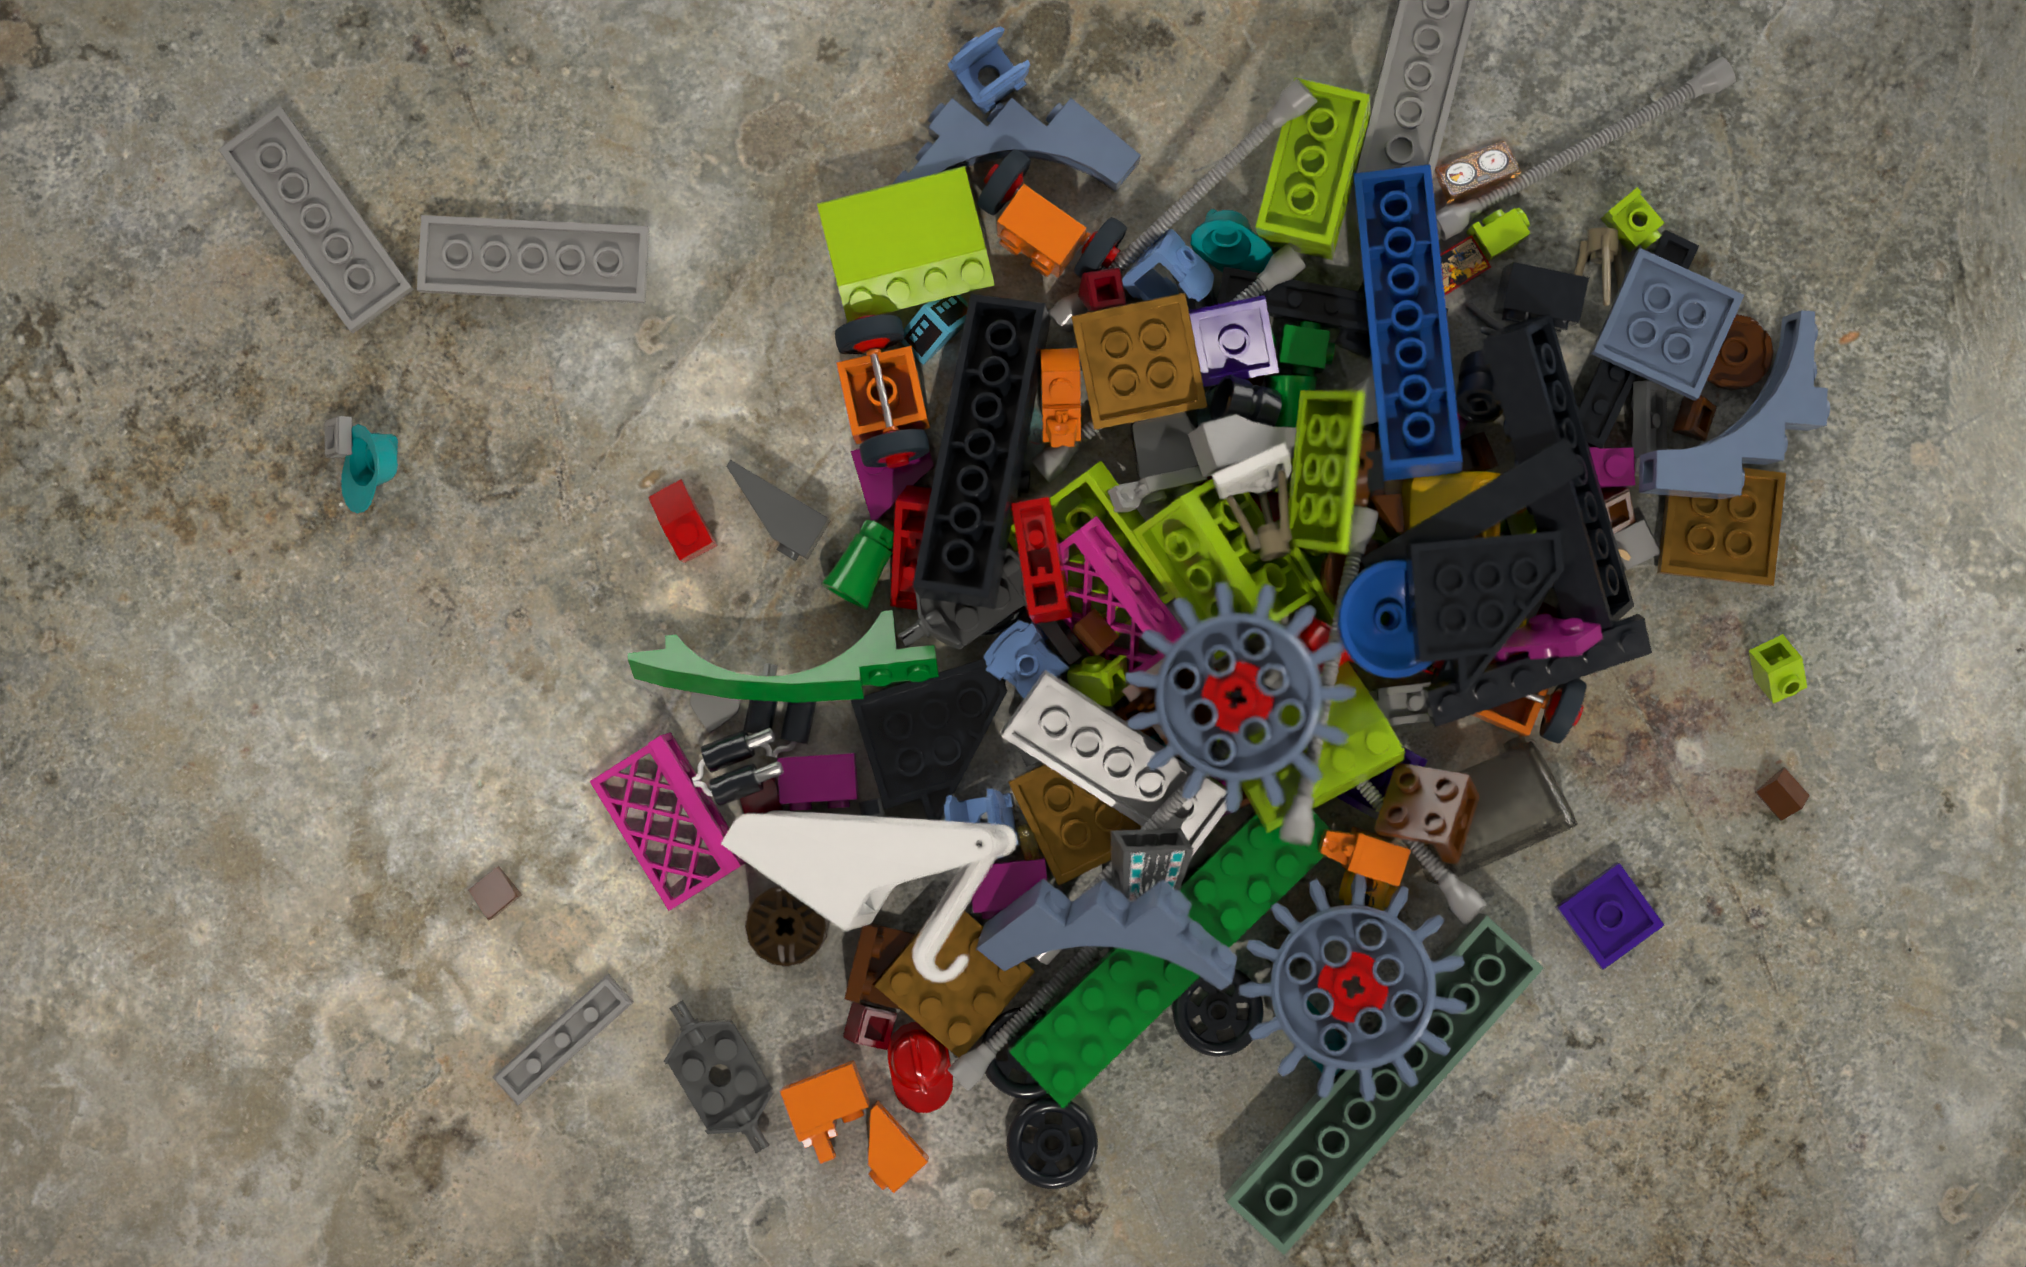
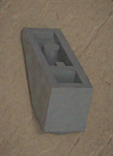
M730 460L727 464L728 470L771 537L780 543L776 550L794 561L798 559L799 555L808 560L830 524V519Z

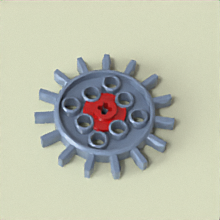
M1229 582L1216 584V599L1219 607V616L1202 622L1198 618L1193 605L1185 598H1179L1173 603L1177 614L1187 626V632L1175 643L1169 641L1160 632L1151 629L1145 630L1141 637L1149 646L1159 650L1166 657L1161 665L1159 675H1153L1144 671L1127 673L1126 682L1137 687H1152L1156 689L1157 708L1152 713H1140L1128 720V725L1132 729H1145L1153 724L1161 725L1169 744L1162 750L1154 753L1147 765L1151 770L1167 765L1177 754L1194 767L1191 776L1184 784L1182 797L1188 800L1194 798L1201 790L1206 775L1209 774L1226 779L1227 787L1224 798L1226 811L1235 812L1239 810L1242 801V780L1260 777L1265 786L1267 798L1275 807L1285 802L1284 791L1278 781L1276 771L1292 762L1298 767L1304 777L1314 783L1324 776L1318 765L1304 753L1305 748L1311 742L1314 735L1334 744H1345L1347 742L1348 734L1338 727L1322 723L1320 719L1324 700L1343 701L1356 696L1355 688L1345 685L1324 687L1318 665L1322 662L1336 658L1345 648L1342 642L1326 644L1314 653L1310 652L1305 643L1299 638V635L1312 622L1317 611L1311 605L1297 612L1288 627L1270 619V610L1275 601L1274 586L1264 585L1258 594L1254 614L1235 613L1233 592ZM1254 632L1260 633L1266 641V648L1260 655L1252 654L1247 648V639ZM1218 650L1227 652L1231 659L1230 667L1224 673L1217 671L1212 665V656ZM1184 667L1191 669L1196 677L1195 685L1190 690L1183 689L1177 681L1178 672ZM1270 668L1278 669L1284 678L1282 687L1277 691L1269 689L1264 682V675ZM1242 687V695L1248 697L1247 702L1240 703L1237 706V699L1231 696L1232 691L1239 690ZM1200 703L1208 704L1213 711V719L1208 725L1200 724L1195 718V708ZM1287 704H1294L1301 711V720L1296 726H1289L1282 719V709ZM1252 721L1260 722L1265 727L1266 736L1261 743H1254L1247 736V727ZM1217 738L1226 740L1230 745L1231 753L1227 760H1219L1212 753V744Z
M1360 874L1355 875L1351 884V905L1332 908L1327 902L1325 889L1317 879L1310 881V897L1315 903L1317 913L1301 923L1291 915L1286 907L1276 902L1271 907V911L1275 919L1283 924L1290 934L1280 949L1269 947L1262 941H1248L1246 946L1248 951L1257 957L1272 961L1274 965L1270 983L1259 984L1250 982L1239 986V995L1249 998L1259 996L1271 997L1276 1017L1268 1022L1258 1024L1249 1034L1252 1040L1265 1039L1277 1030H1283L1285 1035L1294 1044L1293 1050L1280 1062L1277 1072L1284 1077L1292 1072L1299 1060L1307 1055L1323 1064V1072L1317 1083L1318 1096L1327 1098L1333 1088L1334 1075L1337 1069L1357 1070L1360 1078L1359 1090L1364 1101H1374L1376 1088L1372 1079V1068L1391 1062L1395 1066L1400 1079L1409 1087H1412L1418 1083L1415 1071L1406 1062L1403 1054L1416 1041H1421L1432 1052L1444 1056L1450 1051V1047L1445 1041L1428 1032L1426 1026L1434 1009L1450 1014L1465 1012V1003L1455 998H1441L1435 995L1434 976L1440 972H1453L1463 966L1464 961L1463 957L1448 956L1438 961L1430 960L1422 942L1426 937L1439 930L1444 922L1440 915L1427 919L1415 931H1412L1407 925L1397 919L1400 909L1407 902L1408 888L1401 886L1392 895L1385 912L1365 906L1364 896L1367 886L1365 877ZM1372 924L1379 928L1381 940L1376 946H1366L1361 942L1359 931L1362 926ZM1338 941L1345 946L1346 957L1342 962L1332 963L1326 959L1324 948L1327 943ZM1304 958L1310 963L1312 970L1307 979L1297 980L1291 976L1289 964L1293 959ZM1384 959L1392 960L1398 966V976L1392 982L1381 980L1377 974V965ZM1352 977H1356L1359 979L1358 986L1363 988L1362 994L1356 993L1352 998L1346 996L1347 989L1342 987L1343 981L1349 982ZM1313 993H1321L1328 999V1010L1321 1016L1311 1014L1306 1007L1307 998ZM1409 995L1415 1000L1416 1011L1412 1016L1405 1018L1397 1014L1394 1003L1398 996ZM1367 1011L1376 1013L1381 1019L1379 1031L1372 1035L1364 1033L1359 1026L1361 1015ZM1332 1028L1340 1029L1346 1036L1344 1048L1337 1052L1329 1050L1324 1044V1035Z

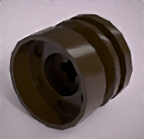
M775 885L754 900L747 912L745 930L748 943L760 958L773 965L788 967L805 962L820 950L828 937L831 921L780 885ZM790 916L793 917L795 922L792 927L796 930L795 933L787 931L782 934L778 930L781 927V922L778 918L787 919Z

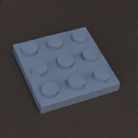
M1639 248L1633 257L1590 354L1695 401L1702 392L1744 295Z

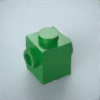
M1300 321L1299 326L1285 324L1280 336L1277 356L1278 367L1292 369V375L1294 376L1321 374L1325 369V364L1331 365L1333 361L1335 342H1329L1330 331L1321 330L1322 325L1315 322Z

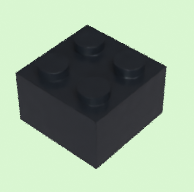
M1512 262L1502 269L1493 313L1503 314L1501 321L1512 324L1551 314L1556 332L1561 333L1562 330H1567L1568 327L1580 323L1590 277Z

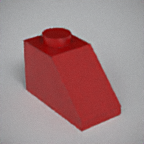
M682 479L648 497L665 535L681 562L687 563L718 546Z

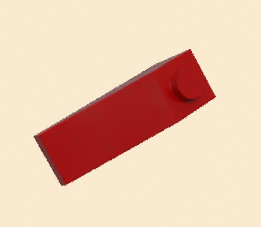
M907 485L896 499L890 606L917 610L916 592L912 586L932 488Z
M1044 497L1012 503L1011 507L1029 617L1035 624L1073 618L1050 498Z

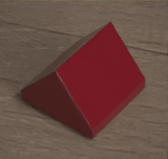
M1120 267L1082 274L1078 297L1090 312L1127 305Z

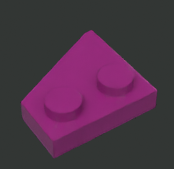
M860 449L850 451L871 521L874 522L878 521L896 502V499L907 485H915L934 468L930 451L926 455L910 461L909 464L897 468L866 467L862 462Z
M1549 614L1536 615L1529 619V623L1511 635L1494 658L1496 662H1507L1511 655L1520 651H1528L1530 659H1542L1552 656H1577L1603 639L1600 624L1583 622L1578 618L1566 620L1552 618Z

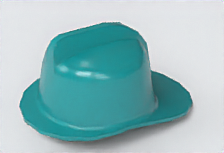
M1209 210L1204 223L1197 226L1191 234L1190 244L1193 251L1222 273L1224 266L1261 273L1274 255L1271 247L1252 231L1248 219L1240 212L1234 210Z
M360 424L352 427V455L345 457L341 477L342 495L350 511L355 513L365 512L371 505L376 487L392 480L396 475L398 468V439L395 435L370 433L365 426Z

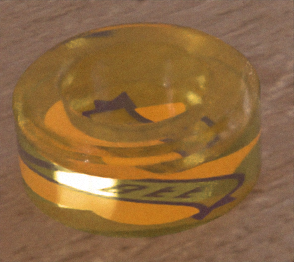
M1028 823L1018 825L1017 832L1020 838V847L1024 861L1040 859L1034 831H1031Z

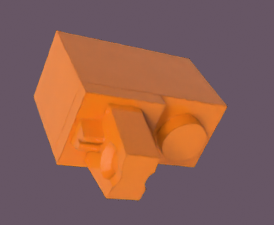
M1078 348L1040 349L1043 442H1050L1051 447H1074L1075 441H1081L1080 360Z
M1353 826L1351 833L1325 829L1318 851L1340 862L1341 866L1347 871L1399 887L1411 849L1395 839Z
M854 1060L786 1085L780 1090L798 1141H802L805 1148L813 1145L820 1164L836 1157L830 1139L838 1136L835 1128L837 1125L836 1119L842 1118L843 1123L856 1120L865 1115L863 1109L868 1108L870 1104Z

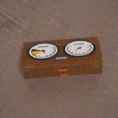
M1505 141L1435 168V174L1447 204L1512 179L1521 172L1519 164Z

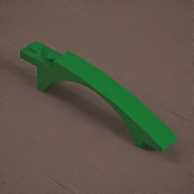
M893 610L881 611L866 634L838 657L815 668L787 675L755 676L723 669L698 656L676 634L665 636V649L627 653V659L634 679L667 688L728 699L793 703L864 699L863 686L865 685L881 687L892 682L909 680L912 682H923L929 678L939 677L935 645L898 649Z

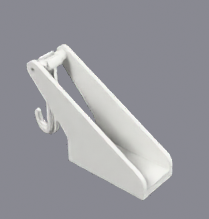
M774 810L766 814H745L739 817L732 824L721 844L844 931L870 925L890 892L897 885L960 868L917 938L913 948V961L920 974L933 982H947L956 978L964 970L969 959L966 955H961L946 971H942L936 967L935 957L997 857L1010 854L1015 849L1017 836L1011 827L1001 824Z

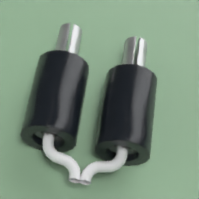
M765 663L762 676H775L777 666ZM749 700L743 730L752 734L768 728L772 730L778 702ZM787 702L780 739L791 741L788 746L777 747L773 753L769 744L760 746L766 749V756L777 758L779 752L792 750L796 742L808 744L816 702Z
M768 728L749 736L745 730L702 746L701 753L703 759L698 764L697 775L692 778L694 787H701L706 795L713 796L719 806L763 790V781L783 774V767L780 762L772 763L760 769H757L755 764L751 763L709 780L710 790L704 782L699 780L703 776L704 765L713 773L754 757V748L775 740L774 732Z

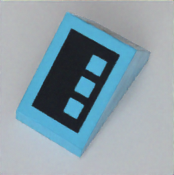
M960 294L926 303L904 328V339L901 343L905 347L911 346L914 357L924 366L964 328L968 303Z

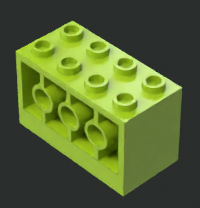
M1297 78L1312 93L1317 102L1303 115L1287 121L1281 127L1255 228L1257 235L1270 246L1282 248L1288 244L1295 252L1333 260L1354 180V173L1357 169L1371 115L1370 94Z
M1213 479L1183 495L1133 530V533L1175 598H1185L1190 602L1202 622L1219 616V607L1216 599V584L1229 582L1233 592L1235 613L1254 614L1258 594L1264 585L1274 586L1275 601L1271 607L1269 618L1277 622L1316 597L1290 555L1271 561H1261L1259 551H1251L1248 539L1233 514L1227 498L1220 499ZM1249 492L1232 495L1255 535H1258L1257 528L1265 525L1263 513ZM1254 632L1250 634L1247 641L1252 639L1259 633ZM1218 650L1213 656L1217 661L1228 653Z

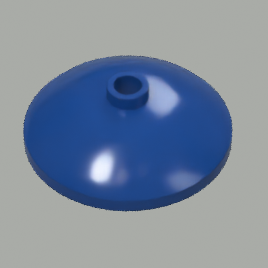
M1390 560L1379 562L1365 568L1355 576L1345 589L1338 609L1339 635L1345 650L1352 660L1364 670L1388 678L1410 676L1428 667L1433 661L1415 662L1407 561ZM1384 611H1387L1389 621L1383 625L1380 617Z

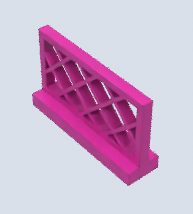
M1095 516L1059 544L1067 586L1068 570L1084 574L1083 589L1068 586L1069 595L1083 598L1082 613L1072 611L1073 618L1063 619V621L1072 631V627L1091 611V600L1107 604V620L1105 619V621L1114 631L1131 635L1130 650L1116 647L1113 642L1098 656H1102L1106 660H1113V655H1125L1127 659H1130L1129 673L1145 672L1163 659L1165 655L1157 650L1155 655L1138 652L1139 637L1142 636L1144 631L1151 629L1160 632L1169 641L1175 643L1185 633V630L1100 519ZM1073 543L1085 556V565L1069 561V546ZM1093 576L1102 578L1108 586V595L1092 591ZM1116 606L1125 608L1132 618L1131 625L1115 622ZM1081 642V644H1082L1083 647L1086 649V651L1090 654V656H1094V655L1087 649V647Z
M671 732L658 736L645 747L589 781L668 911L747 863L721 844L730 828L712 798L706 795L701 787H694L692 778L697 774ZM649 753L658 766L655 780L636 775L639 760ZM631 765L630 773L621 772ZM663 775L668 783L661 782ZM613 776L628 779L624 800L611 797L603 783ZM635 781L653 786L649 806L631 802ZM660 788L672 790L678 798L675 812L656 808ZM616 804L622 805L621 812ZM629 807L648 812L644 832L631 829L626 819ZM682 808H684V810L686 811L687 815L681 814V813H682ZM654 814L673 818L669 838L650 834ZM680 820L693 823L697 829L695 845L676 840ZM636 836L642 838L641 844L639 843ZM649 840L668 844L664 864L650 861L646 854ZM702 840L708 848L701 847ZM674 846L693 851L689 871L670 866ZM699 853L712 855L721 870L711 876L696 873ZM656 869L662 870L661 877ZM668 872L687 877L684 893L675 899L666 887ZM694 879L702 880V882L692 887Z

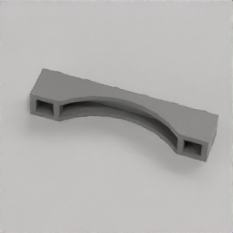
M1371 376L1352 389V391L1365 392L1361 430L1373 431L1374 428L1379 427L1374 376ZM1232 415L1203 423L1190 432L1188 436L1204 478L1282 443H1285L1290 459H1293L1297 427H1272L1252 422L1239 415Z

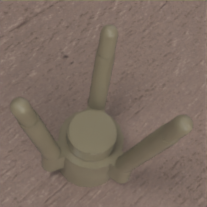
M1600 227L1588 230V241L1580 242V254L1574 274L1582 276L1588 256H1591V262L1602 264L1603 305L1607 307L1611 303V263L1614 261L1618 291L1625 274L1622 262V243H1618V230Z
M1283 470L1278 472L1280 525L1273 521L1267 493L1258 495L1265 525L1257 528L1258 535H1255L1233 496L1227 498L1233 514L1248 539L1251 551H1259L1261 561L1279 559L1291 553L1288 541L1293 538L1289 527L1286 473Z

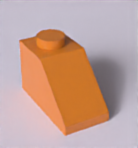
M878 1100L872 1105L870 1113L868 1165L872 1170L868 1174L882 1190L888 1187L895 1193L928 1163L929 1156Z

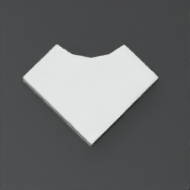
M1282 443L1212 474L1214 486L1220 499L1245 492H1255L1257 495H1262L1274 490L1279 486L1278 472L1281 470L1286 473V484L1290 483L1292 475L1290 454L1285 443Z

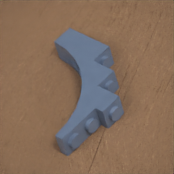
M952 98L946 106L940 103L928 118V121L931 123L928 126L929 135L936 140L934 144L928 141L916 155L915 159L918 163L909 173L906 170L902 171L893 184L963 166L968 168L978 163L1004 159L1011 151L1016 149L1028 158L1065 164L1091 175L1116 192L1137 167L1141 155L1072 98L1064 106L1058 103L1052 109L1045 120L1049 123L1047 126L1013 98L1005 106L999 103L987 118V121L990 123L988 126Z
M1801 310L1782 317L1780 344L1771 374L1758 398L1737 422L1719 436L1697 447L1679 450H1656L1640 455L1639 493L1711 499H1727L1739 496L1745 482V472L1742 468V463L1768 465L1783 461L1788 446L1785 429L1810 431L1827 426V419L1830 414V403L1827 400L1828 388L1814 387V380L1817 375L1814 347L1818 336L1814 311Z
M1042 879L984 923L976 948L1003 971L1009 970L1028 958L1052 950L1078 946H1106L1135 950L1176 963L1198 974L1220 990L1232 983L1237 956L1227 946L1218 942L1198 922L1188 917L1191 902L1180 891L1172 888L1164 880H1161L1136 900L1130 902L1122 892L1114 889L1102 879L1072 902L1063 892L1053 887L1045 879Z

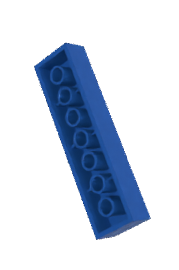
M1431 164L1354 173L1381 453L1383 454L1384 481L1462 473V455Z

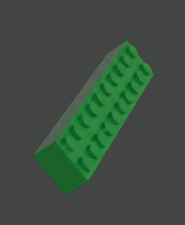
M1312 810L1314 829L1311 844H1294L1280 839L1282 825L1267 833L1254 811L1204 862L1182 881L1179 891L1191 902L1188 917L1198 922L1218 942L1230 948L1325 856L1318 851L1324 830L1331 829ZM1113 947L1008 1048V1051L1046 1092L1064 1108L1200 976L1169 960L1140 951Z

